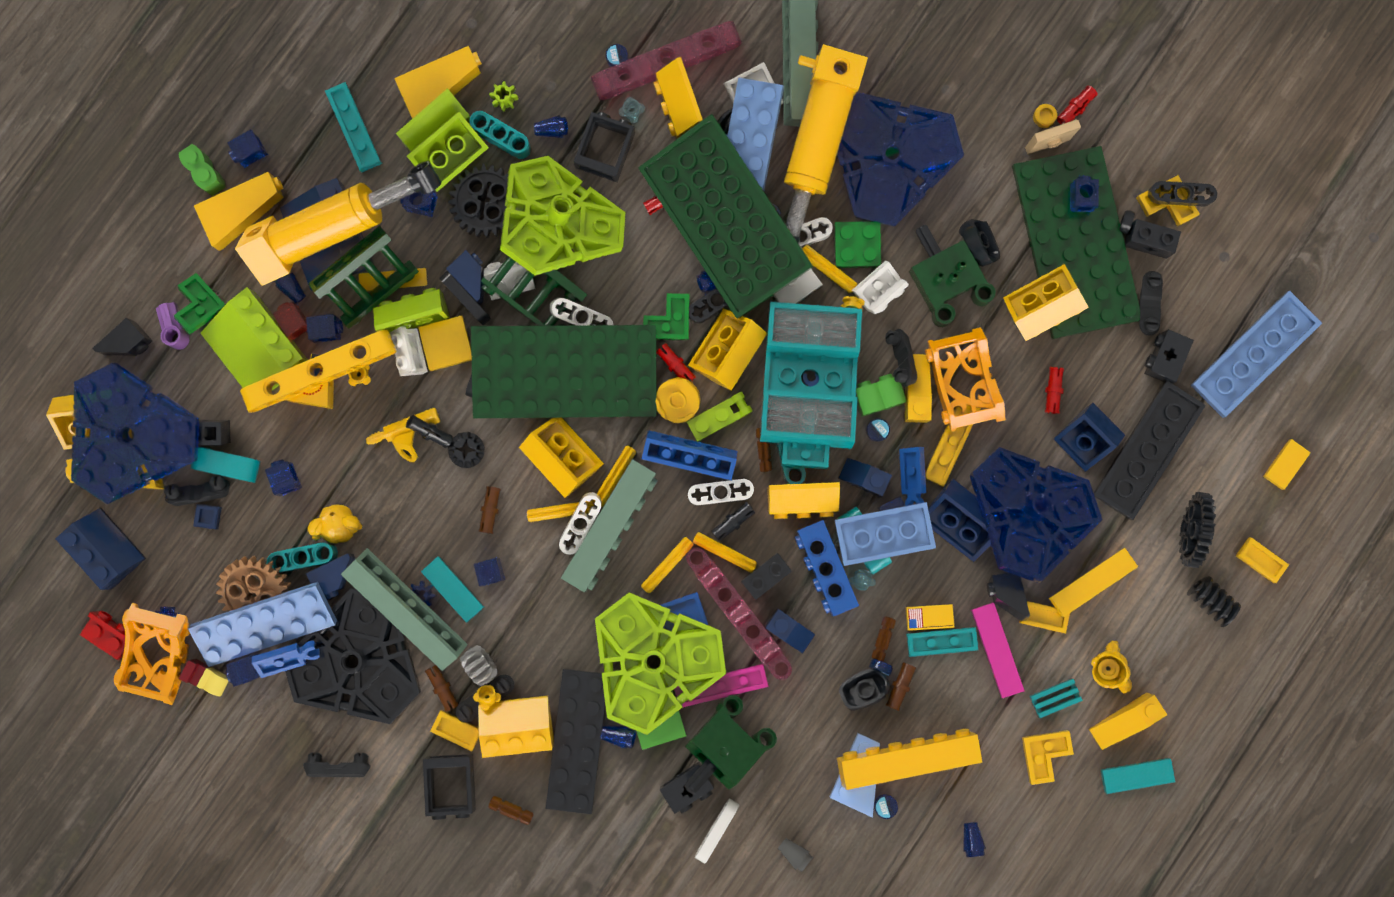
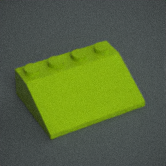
M248 287L228 301L201 331V335L242 388L308 360L256 292ZM279 384L273 385L272 391H273L275 388H277V387L279 386Z

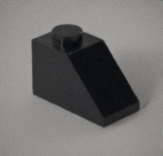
M125 318L92 349L103 355L137 356L144 353L153 340L135 321Z
M1020 571L992 575L989 583L986 585L989 597H993V602L1020 621H1026L1030 617Z

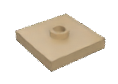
M1076 119L1035 133L1025 147L1027 154L1029 155L1046 148H1054L1070 141L1081 128L1079 120Z

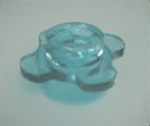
M627 97L623 107L619 109V115L628 118L631 123H637L639 115L645 111V106L642 103L639 104L633 97Z
M857 570L854 572L853 577L848 579L849 583L853 584L858 590H867L869 586L876 584V580L872 579V574L867 570Z

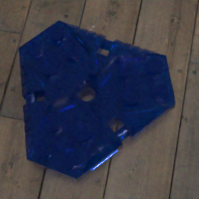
M860 92L853 97L837 156L840 166H843L845 172L843 177L854 217L895 227L926 196L925 192L930 187L933 189L964 157L952 114L910 105L907 108L901 106V102ZM898 115L907 117L906 122H897ZM890 148L896 149L899 153V156L894 160L886 156V151ZM859 162L861 169L853 171L852 164ZM918 176L923 180L919 187L913 182Z
M111 363L74 382L73 427H76L75 435L72 436L71 481L106 504H110L149 485L151 480H159L198 460L199 418L164 394L152 392V386L117 363ZM146 399L151 402L148 407L144 405ZM86 428H90V436H85ZM129 429H132L134 432L133 440L129 437ZM145 465L148 472L144 473L141 466Z
M999 447L969 475L976 493V499L979 502L981 515L983 518H986L987 525L985 527L991 540L990 543L993 547L998 569L1040 583L1070 553L1068 550L1075 548L1103 519L1088 479L1050 465L1045 469L1039 467V461ZM995 516H998L1000 521L996 522Z

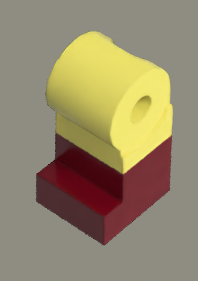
M198 659L188 660L179 677L183 682L191 683L215 696L223 694L230 680L225 674L212 667H208L207 664Z

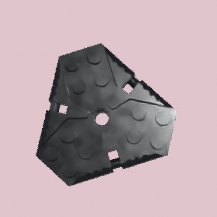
M350 588L332 607V611L337 619L336 625L307 634L298 644L299 647H302L306 642L314 641L315 650H320V657L316 660L306 659V665L285 671L293 701L334 712L345 710L347 715L392 724L421 693L409 649L406 650L404 644L406 637L357 589ZM328 630L334 634L330 639L324 635ZM395 644L397 653L391 654L389 645ZM351 655H355L358 658L356 668L352 667L349 663ZM345 694L351 695L350 702L343 701Z

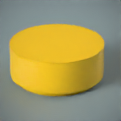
M1050 104L1040 105L1033 114L1035 124L1041 128L1052 126L1057 119V111Z

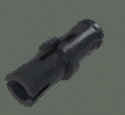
M411 415L406 422V428L422 435V438L427 441L432 440L444 448H447L452 441V435L436 428V425L432 422L427 423L415 415Z
M745 502L734 513L728 514L720 525L711 530L712 534L721 542L735 529L741 528L740 525L754 515L755 511Z

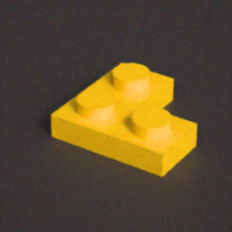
M1179 175L1168 180L1170 182H1182ZM1158 188L1155 193H1158L1161 198L1164 194H1171L1172 188L1169 192H1161V188ZM1179 188L1177 196L1185 200L1188 198V192L1184 188ZM1148 191L1136 197L1146 217L1167 207L1177 227L1200 215L1196 206L1155 204L1149 199Z
M1065 730L1022 737L1029 783L1035 785L1054 782L1051 758L1074 755L1070 731Z

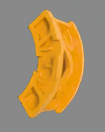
M981 327L972 329L970 333L936 341L928 340L929 349L925 350L928 363L931 362L943 408L941 416L944 425L948 424L951 432H953L958 427L995 419L996 422L1006 420L1004 401L996 380L991 379L992 375L989 367H992L988 341ZM974 342L961 351L959 345ZM954 347L957 355L955 359L952 353L946 352L945 354L948 359L942 361L939 357V350ZM967 358L968 363L971 360H975L977 366L975 368L969 367L965 359ZM960 364L967 373L981 376V380L972 387L970 398L962 395L950 386L952 376ZM941 369H947L944 377H942ZM977 389H982V390L985 392V395H984V396H980V395L978 394V395H977V399H978V400H976V399H975V392H976V390H977ZM947 395L954 399L951 403ZM967 405L970 406L971 413L955 416V407L961 408V413H963ZM976 408H985L984 410L976 411Z
M132 603L130 608L124 612L122 618L125 628V648L120 669L114 675V684L119 691L133 693L173 705L182 681L179 679L181 663H186L189 644H185V637L190 634L187 616L177 614L175 618L140 609L138 604ZM156 636L161 647L169 652L170 656L161 658L152 667L143 651L142 645L150 638ZM169 638L170 643H168L165 639ZM160 665L167 666V672H165L163 668L159 672H157V670L160 667ZM132 671L137 674V678L133 682L140 680L144 675L147 677L142 687L128 684ZM152 683L160 692L145 688Z

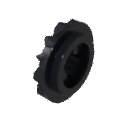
M458 433L452 438L448 446L449 458L455 465L461 468L474 467L483 459L485 453L484 443L474 433ZM467 441L468 447L475 450V452H468L465 457L464 453L457 450V448L464 447Z

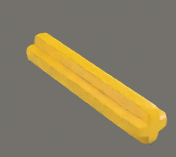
M805 245L802 248L814 267L851 294L853 292L852 289L858 285L857 282L809 245Z
M625 446L597 492V495L601 498V507H604L636 454V450L630 446Z
M592 500L590 502L585 501L587 508L584 513L587 514L590 508L594 506ZM579 502L527 510V519L529 522L572 516Z
M700 532L696 534L693 540L694 544L748 572H753L757 565L756 561Z
M684 537L641 585L642 589L647 593H651L693 547V542Z

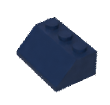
M954 479L945 486L928 507L932 530L973 562L1001 535L1008 522Z
M102 508L75 521L55 538L100 590H112L146 559Z

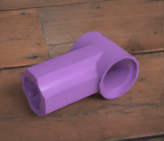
M172 302L159 305L156 311L162 329V342L177 350L186 348L190 341L189 335L174 319V314L179 312L177 304ZM178 333L177 340L172 342L173 336Z

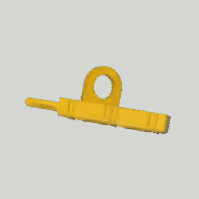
M430 408L415 415L427 423L432 422L436 425L440 422L436 408ZM409 417L383 427L384 431L375 432L366 438L368 445H374L386 438L388 442L392 441L397 452L405 460L415 462L418 458L412 446L415 431L406 428V422ZM403 449L408 451L411 454V456L407 455L403 451Z

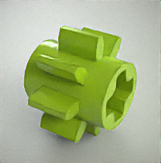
M505 81L499 86L494 84V93H489L490 97L495 99L492 102L494 108L500 106L503 112L509 107L514 109L513 102L519 99L516 94H513L516 90L514 85L508 87Z

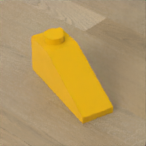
M913 354L917 381L905 387L907 402L905 403L904 422L928 423L931 421L932 410L930 363H928L926 355Z
M1145 693L1088 730L1103 750L1150 727L1167 716V713L1155 695Z

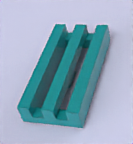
M1072 678L1029 696L1038 718L1045 717L1083 701ZM1070 686L1071 690L1038 703L1036 700ZM1074 695V698H1071L1067 701H1064L1042 711L1040 709L1058 700Z

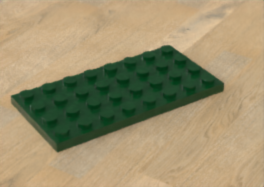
M713 114L638 167L737 319L814 267Z
M1102 146L1013 164V174L1037 277L1040 278L1065 264L1089 307L1079 314L1064 320L1057 326L1051 327L1052 340L1139 322L1140 306L1123 235L1119 230L1120 222Z
M656 325L471 326L473 419L657 416L655 402Z

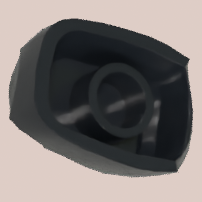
M970 219L961 225L959 234L964 238L979 266H987L1000 259L997 242L987 221Z
M871 668L861 671L843 682L839 688V693L845 706L851 711H856L883 700L889 694L891 686L885 674Z

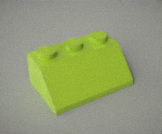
M447 88L396 134L404 146L411 152L457 112H460L469 124L470 116Z
M457 112L407 155V158L414 167L425 161L431 163L442 181L441 185L435 189L438 192L489 147L461 113Z
M436 288L426 289L423 291V294L414 296V294L402 296L400 301H384L379 304V307L373 308L374 327L377 332L387 329L390 333L401 326H405L406 329H415L420 326L450 319L444 294L440 289L436 290Z

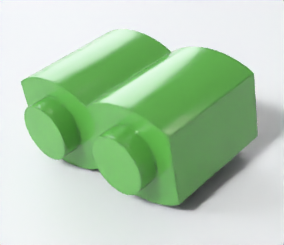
M191 144L179 152L181 163L191 172L197 186L211 196L226 188L223 177L213 168L210 158L197 146Z
M892 374L879 377V382L871 384L870 380L857 384L856 397L861 417L907 402L901 383L895 382Z

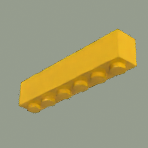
M969 729L956 730L953 735L947 736L946 733L933 735V739L915 738L910 740L911 743L903 745L902 742H894L888 744V748L869 747L865 749L866 752L858 754L857 751L845 752L843 757L837 758L841 785L846 790L982 763L978 735L969 731Z

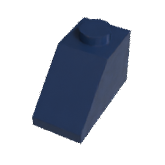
M465 250L446 269L481 305L484 301V290L481 288L483 284L480 281L484 277V269L480 265L483 262L475 253L470 255Z
M847 458L838 479L877 497H882L892 475L871 465Z
M348 553L306 573L311 584L319 583L326 599L330 600L339 595L338 591L345 588L347 580L341 573L355 560V556Z
M778 608L765 626L767 630L802 654L815 636L813 632Z

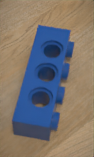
M649 430L642 459L732 480L738 451Z
M824 520L796 531L798 536H795L796 543L799 549L803 548L807 557L803 559L808 571L813 570L816 577L812 581L817 592L821 591L824 600L821 602L826 614L830 612L831 616L834 617L858 607L859 604ZM818 541L822 544L823 549L820 554L811 552L810 545L812 542ZM824 562L829 563L831 566V572L827 576L822 575L819 571L820 565ZM831 584H837L840 587V593L836 597H832L828 593V588Z

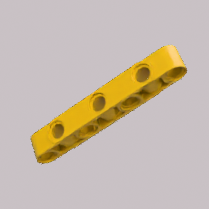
M387 329L381 330L242 388L240 392L248 412H256L395 354L397 350ZM361 348H365L366 355L363 358L358 359V350ZM322 366L323 373L316 377L314 370L316 367ZM279 384V385H280V390H279V392H278L277 394H274V395H273V394H272V387H273V385Z

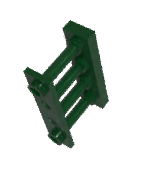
M380 225L308 283L319 299L327 295L342 310L344 314L340 318L348 329L360 323L362 318L373 308L378 306L404 283L411 281L415 274L419 272L410 260L403 264L390 249L388 243L391 241V238ZM378 251H381L397 269L387 279L370 261V258ZM360 266H363L379 283L370 293L352 275V272ZM345 280L361 297V300L352 307L334 289L341 281Z
M509 256L490 281L484 277L480 281L483 284L481 288L491 296L495 293L536 326H554L559 318L551 314L543 324L533 316L554 288L561 287L566 291L564 298L572 302L576 300L582 302L588 295L560 272L553 269L543 273L548 277L546 279L547 283L525 310L515 300L535 276L527 270L508 296L497 288L498 284L516 262ZM564 302L556 307L559 315L567 309L564 307Z

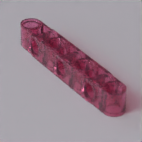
M727 21L594 74L591 77V81L599 100H606L656 81V72L668 65L661 62L665 57L671 58L672 61L681 57L686 69L739 47L742 41L734 22ZM705 41H711L714 45L707 48L702 44ZM622 74H629L631 77L628 80L624 81L619 78Z
M701 548L691 549L687 553L686 560L695 572V576L762 664L768 668L776 679H787L791 675L792 666L783 655V651L706 552ZM695 551L701 552L704 558L703 562L699 565H695L690 561V556ZM727 588L731 591V598L728 601H721L718 598L720 589ZM751 625L759 628V634L755 638H750L746 634L747 628ZM783 662L787 665L785 674L779 675L775 673L777 663Z

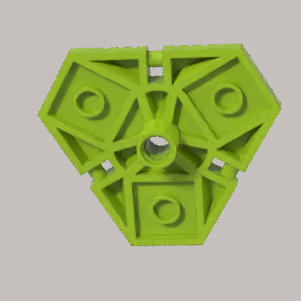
M549 156L511 164L508 172L505 200L507 208L504 212L500 250L534 275L568 265L571 266L576 261L585 262L621 252L624 243L625 212L592 187H589L588 190L584 189L581 186L583 182L581 179Z
M629 592L595 618L600 664L603 663L604 666L602 681L608 719L648 735L683 708L682 704L688 699L692 701L726 674L721 630L679 613V615L670 612L671 609ZM666 620L674 623L672 631L663 628ZM651 655L658 656L661 660L660 666L651 668L647 663L648 657ZM620 661L621 670L613 671L612 662ZM679 686L683 692L676 697L672 690Z

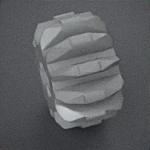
M481 646L471 647L460 657L461 665L465 672L479 686L489 683L498 674L493 659Z

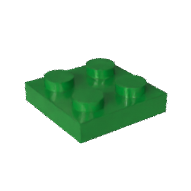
M880 221L835 222V266L837 268H878L881 265Z

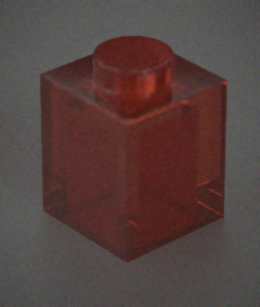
M293 302L281 304L277 311L273 313L285 335L292 340L312 328L299 306Z

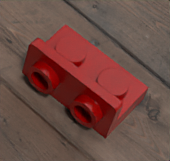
M105 611L90 612L88 617L91 619L80 635L116 660H121L125 648L124 625L122 623L117 624L111 620L113 617Z

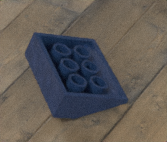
M338 178L319 184L280 207L283 218L288 217L345 190V187ZM362 232L300 260L307 282L310 283L364 238ZM360 266L352 272V275L365 271L366 269L363 266Z

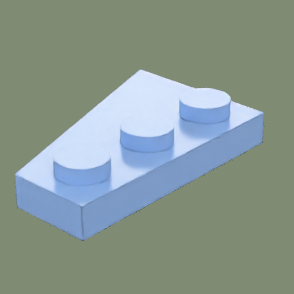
M857 733L850 751H857V754L866 752V748L880 747V743ZM839 774L829 797L873 818L876 784L846 790L841 785Z

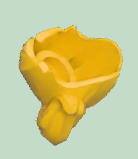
M338 504L323 508L319 518L313 519L308 525V532L312 535L313 540L323 538L329 543L336 544L349 541L354 533L362 529L360 521L356 516H353L350 508Z
M1112 640L1107 644L1104 652L1092 659V675L1100 686L1112 689L1118 687L1124 694L1130 692L1132 688L1131 672L1127 659L1120 653L1118 641Z

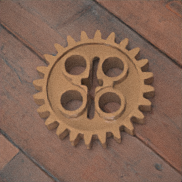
M244 556L240 560H234L219 575L221 579L216 585L221 588L216 591V594L223 597L218 600V603H225L226 606L222 609L223 611H232L268 599L267 595L273 597L288 592L290 590L286 589L291 585V582H284L287 574L280 575L278 573L281 567L273 569V561L265 564L264 557L257 562L255 556H252L249 560ZM254 575L258 576L260 578V581L257 580Z

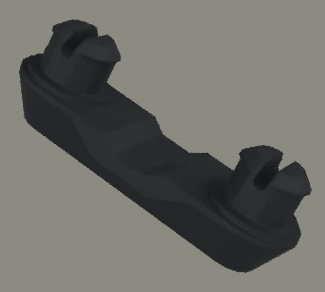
M1156 271L1145 273L1140 293L1139 326L1142 333L1148 336L1156 334L1160 329L1163 279L1161 274Z
M901 329L889 330L885 335L886 343L893 346L894 356L898 361V368L893 373L895 382H900L904 387L914 384L917 381V371L909 336Z
M218 475L217 477L213 476L209 482L197 486L178 487L177 484L167 485L164 488V498L167 503L174 506L223 498L229 493L230 482L224 479L223 476Z
M500 675L487 684L492 685L496 693H500L501 700L514 689V681L509 675ZM474 694L457 706L456 716L462 722H470L479 716V702L474 701Z
M312 752L307 755V762L303 764L306 775L309 777H365L371 767L368 764L369 756L366 753L361 755L356 753L354 755V762H341L338 765H331L328 762H321L323 756L320 753L314 754Z

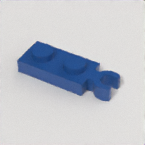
M924 447L899 449L902 494H908L905 506L913 505L914 502L916 504L924 503V500L921 498V493H926Z
M308 641L302 647L295 643L252 656V665L259 676L264 678L306 665V659L316 660L320 657V650H315L314 641Z

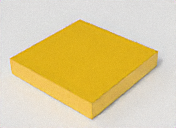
M463 316L418 327L429 371L472 361L471 345Z

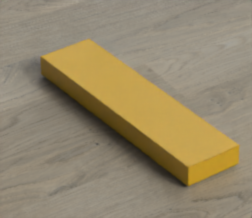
M967 405L963 413H961V408L955 407V416L971 413L970 406ZM947 424L925 470L927 480L939 486H945L973 424L958 427L953 432H951Z
M1123 548L1049 599L1063 618L1135 570L1138 565L1126 548Z

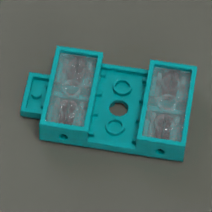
M770 302L760 442L783 443L781 466L828 469L830 447L852 449L856 433L857 362L860 354L862 309ZM805 371H814L819 376V382L815 386L810 387L803 384L801 376Z

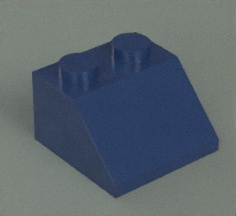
M1092 403L1054 437V440L1086 472L1117 448L1125 434Z

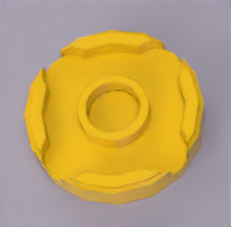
M676 377L668 379L660 385L656 393L655 402L657 411L662 418L672 423H683L695 416L700 408L701 398L698 389L692 382Z

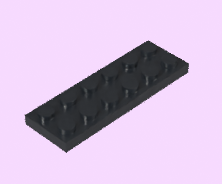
M1164 381L1092 496L1129 520H1134L1206 405L1169 381Z
M563 669L545 809L592 814L605 712L602 673Z

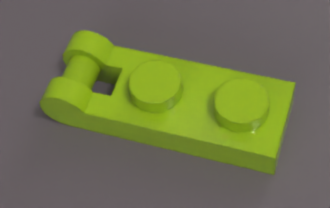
M743 392L735 394L731 398L687 421L697 442L753 412L751 406H747ZM734 404H736L740 410L735 414L733 413L730 407Z

